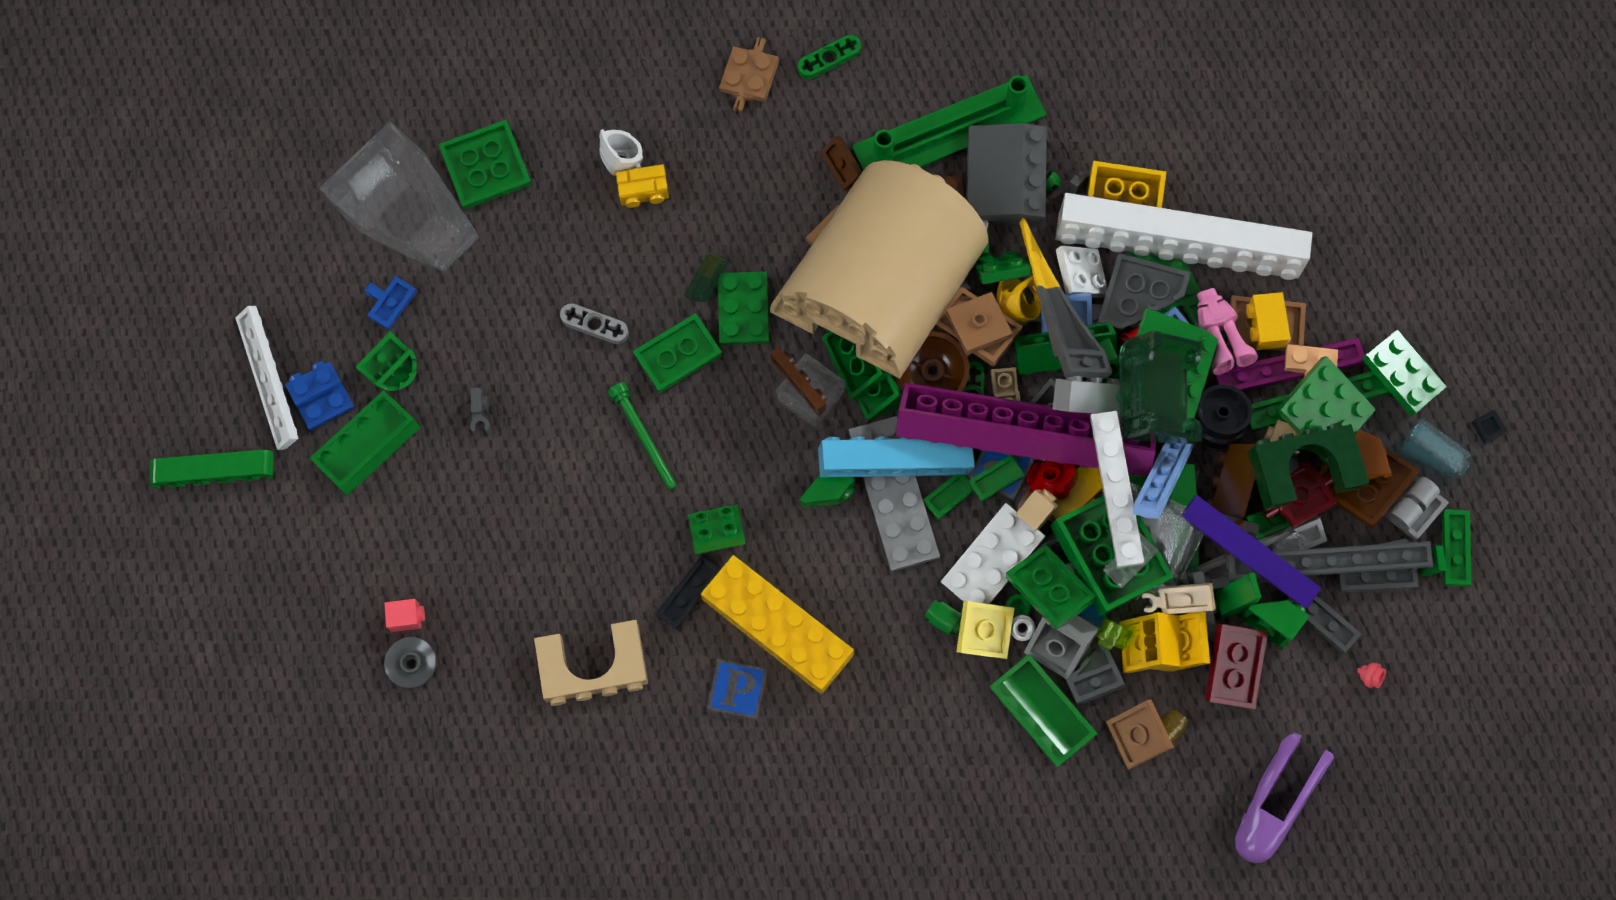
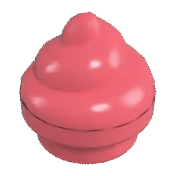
M1372 662L1357 669L1360 679L1366 687L1380 688L1386 675V669L1382 668L1381 664Z

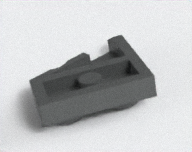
M1105 641L1100 642L1097 649L1066 680L1067 687L1076 706L1125 687V683Z

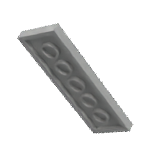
M897 416L849 429L850 438L864 437L865 440H875V438L880 436H887L890 439L902 437L896 436ZM862 477L891 572L939 559L940 554L916 477Z

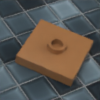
M992 292L946 309V315L966 355L1012 338L1013 333Z
M1151 699L1106 721L1128 770L1174 748Z

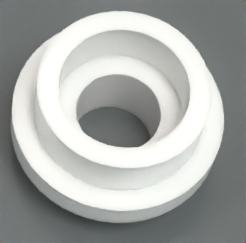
M1026 615L1016 616L1012 621L1011 635L1019 641L1029 640L1036 629L1034 621ZM1025 623L1027 625L1025 632L1018 631L1019 624Z

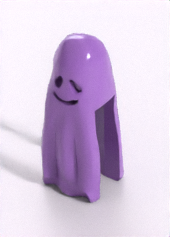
M1295 732L1281 741L1278 751L1275 753L1257 786L1247 813L1244 812L1242 822L1236 833L1235 849L1240 857L1248 862L1263 863L1273 856L1334 759L1331 752L1324 751L1284 822L1261 809L1300 743L1301 735Z

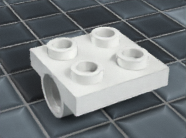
M1060 246L1056 249L1066 294L1090 292L1091 298L1106 296L1107 284L1098 249Z

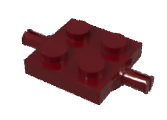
M1309 461L1301 464L1290 474L1297 500L1287 506L1269 510L1264 509L1261 511V514L1265 520H1268L1279 513L1286 519L1292 529L1299 527L1337 504L1329 489V484L1333 482L1331 474L1328 473L1322 476L1314 470Z

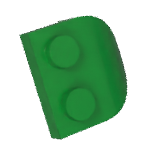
M391 331L355 366L374 386L385 391H396L407 387L417 373L416 357L413 351L407 348Z

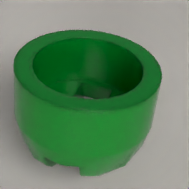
M1051 170L1046 174V190L1050 192L1055 191L1053 186L1056 184L1059 187L1061 180L1056 172Z

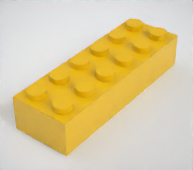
M734 555L701 593L702 600L821 695L854 656L853 648Z

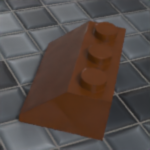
M1229 444L1226 451L1221 450L1217 462V465L1221 466L1220 473L1214 474L1211 488L1215 489L1213 497H1208L1206 502L1222 514L1238 519H1243L1255 480L1247 451L1253 448L1255 444Z

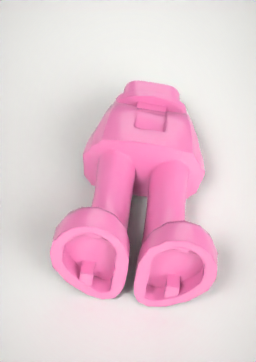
M1215 288L1199 292L1196 295L1199 301L1197 304L1199 327L1218 338L1215 357L1211 362L1213 374L1221 375L1229 372L1234 367L1235 361L1238 367H1246L1253 364L1258 359V355L1254 348L1247 345L1240 336L1235 325L1238 316L1227 301L1223 300L1222 296L1217 295ZM1225 330L1233 348L1234 358L1227 348L1220 331Z

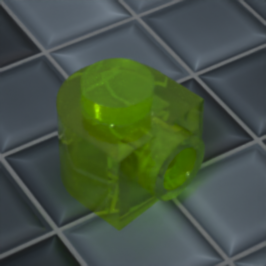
M1105 617L1095 636L1100 638L1098 641L1100 645L1112 650L1113 646L1124 650L1133 632Z

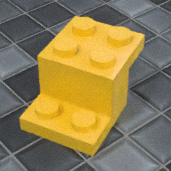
M1157 612L1119 622L1123 673H1134L1148 669L1172 672L1210 664L1206 612H1192L1179 616Z

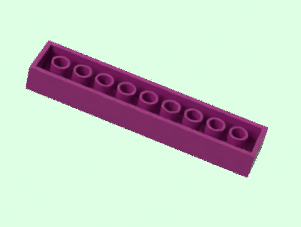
M905 383L899 408L896 436H902L907 439L926 440L931 443L951 444L956 447L976 448L981 451L1025 456L1036 460H1050L1060 464H1075L1085 468H1099L1090 419L1093 413L1054 410L1053 406ZM1118 417L1128 473L1135 476H1148L1152 469L1156 452L1157 423Z

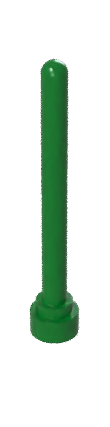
M625 382L614 385L608 390L610 398L621 405L666 487L670 490L676 487L675 480L629 401L630 391Z

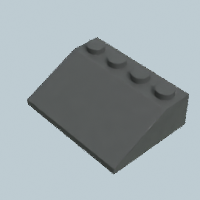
M1025 123L968 127L966 200L975 209L981 220L1020 225V220L1024 218L1029 227H1036L1045 218L1047 127Z

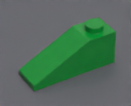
M1255 572L1249 573L1214 592L1216 613L1213 614H1216L1217 620L1243 615L1252 604H1256L1262 598Z

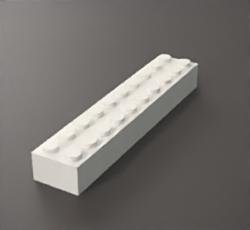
M1065 193L1059 211L1055 240L1068 245L1075 243L1083 244L1094 249L1099 247L1108 248L1113 252L1129 251L1139 256H1147L1151 253L1162 260H1172L1175 258L1181 259L1187 264L1201 263L1207 264L1212 268L1226 267L1232 268L1236 272L1251 271L1261 276L1276 275L1286 280L1299 278L1310 260L1312 232Z

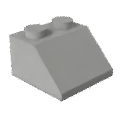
M1076 615L1055 630L1042 617L1024 653L1030 654L1036 661L1063 678L1068 679L1089 648L1099 629Z

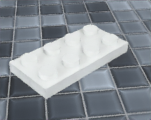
M1007 503L1004 504L941 581L942 584L963 601L990 604L1009 582L1006 579V572L1030 556L1046 537L1040 530L1035 531L1016 515L1017 511Z

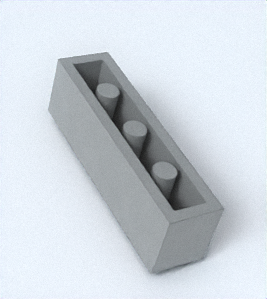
M1082 376L1056 379L1053 401L1054 410L1093 414L1117 411V415L1143 417L1116 401L1122 379L1107 378L1106 383L1102 382V378L1087 377L1086 381H1082Z

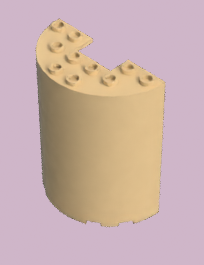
M896 161L873 162L865 167L774 299L770 312L812 334L819 325L855 343L857 357L900 379L987 246V229L975 209L956 190L946 184L941 176L932 175L916 164L909 165Z

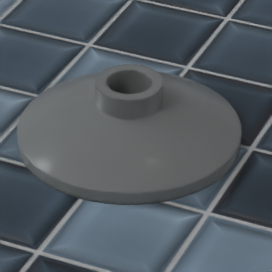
M417 637L402 638L396 641L386 653L384 661L386 674L394 684L400 687H419L425 684L435 671V652L423 639ZM416 660V666L412 669L408 668V662Z

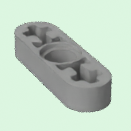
M567 304L560 311V317L565 326L607 342L622 344L629 336L627 325L623 321L585 307ZM572 311H575L576 316L583 319V325H580L581 321L577 318H572L569 321L566 314H571ZM591 319H599L602 323L599 329L591 330L588 328V322ZM606 322L609 323L608 327L612 330H617L618 327H621L623 335L618 334L617 337H614L613 332L607 329L606 333L603 334Z

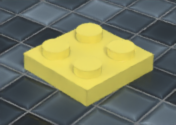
M964 601L956 652L1007 659L1014 608Z

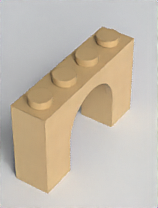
M637 620L611 624L615 647L613 665L606 674L591 680L578 678L568 670L563 638L560 634L534 638L545 702H550L551 706L565 704L566 699L570 698L584 701L591 699L592 694L602 693V696H612L617 694L619 689L627 688L629 692L642 690L643 685L648 684Z

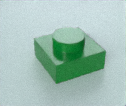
M1435 545L1431 547L1433 567L1420 568V576H1432L1447 571L1443 546Z

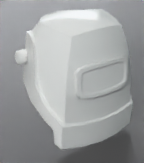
M602 129L600 131L599 153L609 173L616 176V171L641 168L640 164L643 160L641 144L630 133L622 130L604 131Z

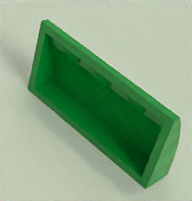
M383 390L316 451L310 459L347 496L421 427L413 417Z
M1030 654L1026 655L990 686L992 691L1057 767L1098 735Z

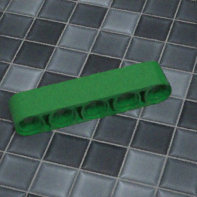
M269 450L150 460V487L160 488V486L168 485V488L182 487L189 483H193V486L206 485L213 481L229 483L235 482L236 479L253 481L260 480V477L273 478V452Z

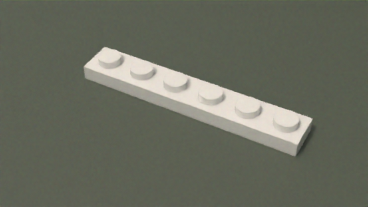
M247 306L236 317V321L277 450H284L298 440L297 429L291 417L290 407L283 392V385L280 382L257 307Z
M1117 411L1091 414V425L1117 568L1144 564L1137 519L1136 515L1133 514L1134 503Z

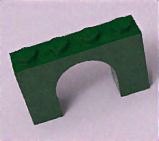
M1335 423L1327 426V430L1318 431V428H1312L1303 431V435L1294 437V433H1289L1278 437L1279 440L1270 442L1268 438L1255 442V446L1247 452L1264 509L1269 510L1287 506L1297 500L1289 473V461L1292 454L1299 450L1312 451L1323 458L1329 468L1336 494L1361 489L1369 484L1352 424L1342 426L1341 423Z

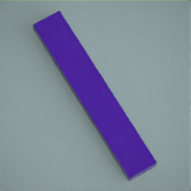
M1198 495L1192 498L1180 515L1182 519L1292 601L1300 604L1304 609L1308 608L1320 591L1321 587Z

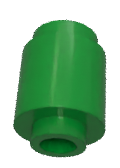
M935 600L924 616L929 620L928 623L948 636L952 632L957 634L960 630L962 614L943 601L940 603Z

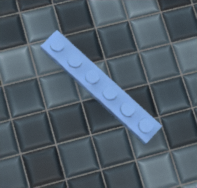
M1170 432L1133 505L1134 515H1140L1149 519L1160 518L1197 441V432Z

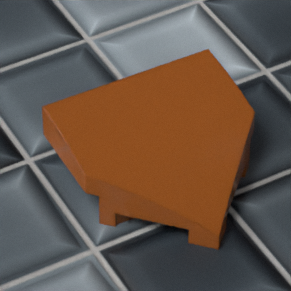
M1358 430L1355 437L1368 479L1392 476L1387 452L1381 439Z

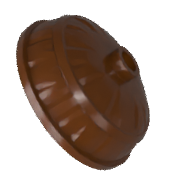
M930 331L901 378L899 379L895 376V379L902 393L905 383L962 392L969 378V360L961 344L953 337L945 333ZM930 367H937L938 373L936 375H930Z

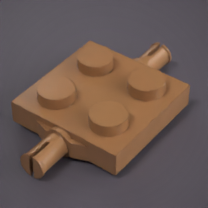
M757 37L753 49L747 50L734 46L732 48L719 90L736 98L732 109L735 112L742 113L745 101L756 100L766 102L779 64L778 56L762 52L766 43L764 38L760 39V37Z

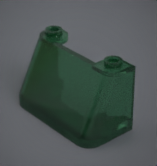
M1151 331L1128 339L1123 343L1120 349V431L1124 439L1183 444L1202 442L1200 422L1194 418H1187V371L1194 369L1201 360V342L1158 331Z

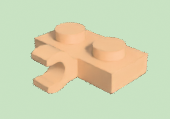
M1288 344L1286 347L1284 371L1305 373V377L1318 360L1324 356H1327L1337 367L1338 350Z

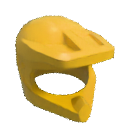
M1033 275L1022 283L1018 278L999 282L996 301L1003 314L1020 325H1025L1038 318L1041 313V305ZM1026 287L1034 294V302L1031 305L1027 303L1026 297L1023 294V290Z

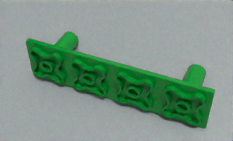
M1014 76L1005 84L893 129L880 130L875 136L853 144L852 150L862 171L869 164L877 161H896L909 165L916 164L922 168L968 149L969 126L1030 124L1045 118L1046 112L1028 76Z

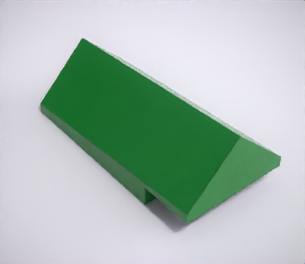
M828 331L821 337L850 400H858L867 422L900 408L902 393L890 373L857 357L855 343L831 331Z

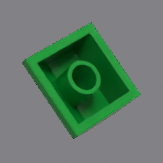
M1287 600L1252 604L1241 616L1240 620L1254 630L1268 632L1267 640L1282 650L1293 640L1310 616L1305 613L1306 610L1296 602L1291 603Z

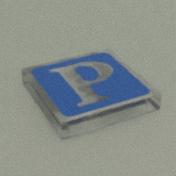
M717 659L707 710L758 721L768 669Z

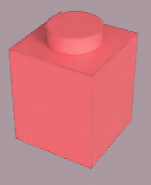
M416 599L384 602L386 628L390 632L421 629V621H425L424 607L420 606Z

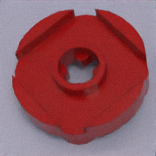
M1046 460L1040 464L1038 462L1033 464L1028 471L1026 480L1031 491L1034 492L1038 489L1043 491L1046 489L1058 500H1063L1069 496L1070 490L1076 484L1078 470L1075 464H1060L1055 461Z

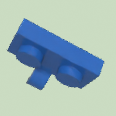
M397 276L394 277L385 291L369 283L364 291L367 293V296L377 302L367 316L389 331L417 293L416 288Z

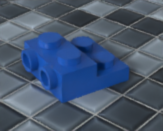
M318 362L312 366V371L304 375L303 373L294 374L289 378L290 382L285 384L310 431L355 409L331 362Z

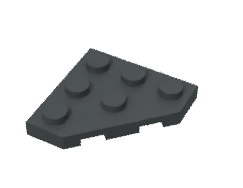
M1118 253L1097 324L1111 322L1115 330L1123 331L1140 322L1145 309L1149 308L1159 312L1183 299L1191 272Z

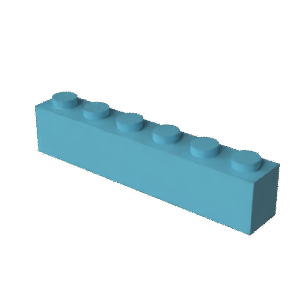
M880 436L875 438V440H865L864 437L840 440L838 437H828L822 440L818 447L820 477L969 475L974 469L973 448L956 447L945 443H931L920 439H907L904 437L890 439L887 436Z

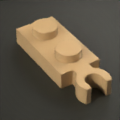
M1212 583L1159 588V595L1153 591H1148L1142 595V598H1150L1153 601V605L1146 606L1144 612H1153L1158 607H1161L1162 613L1165 614L1214 611L1216 609Z

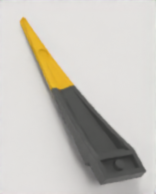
M1022 218L1019 223L1055 358L1060 361L1065 377L1108 378L1112 374V370L1105 351L1069 302L1049 268L1026 220Z

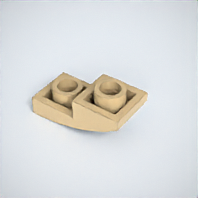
M1016 367L990 370L993 397L1020 401Z

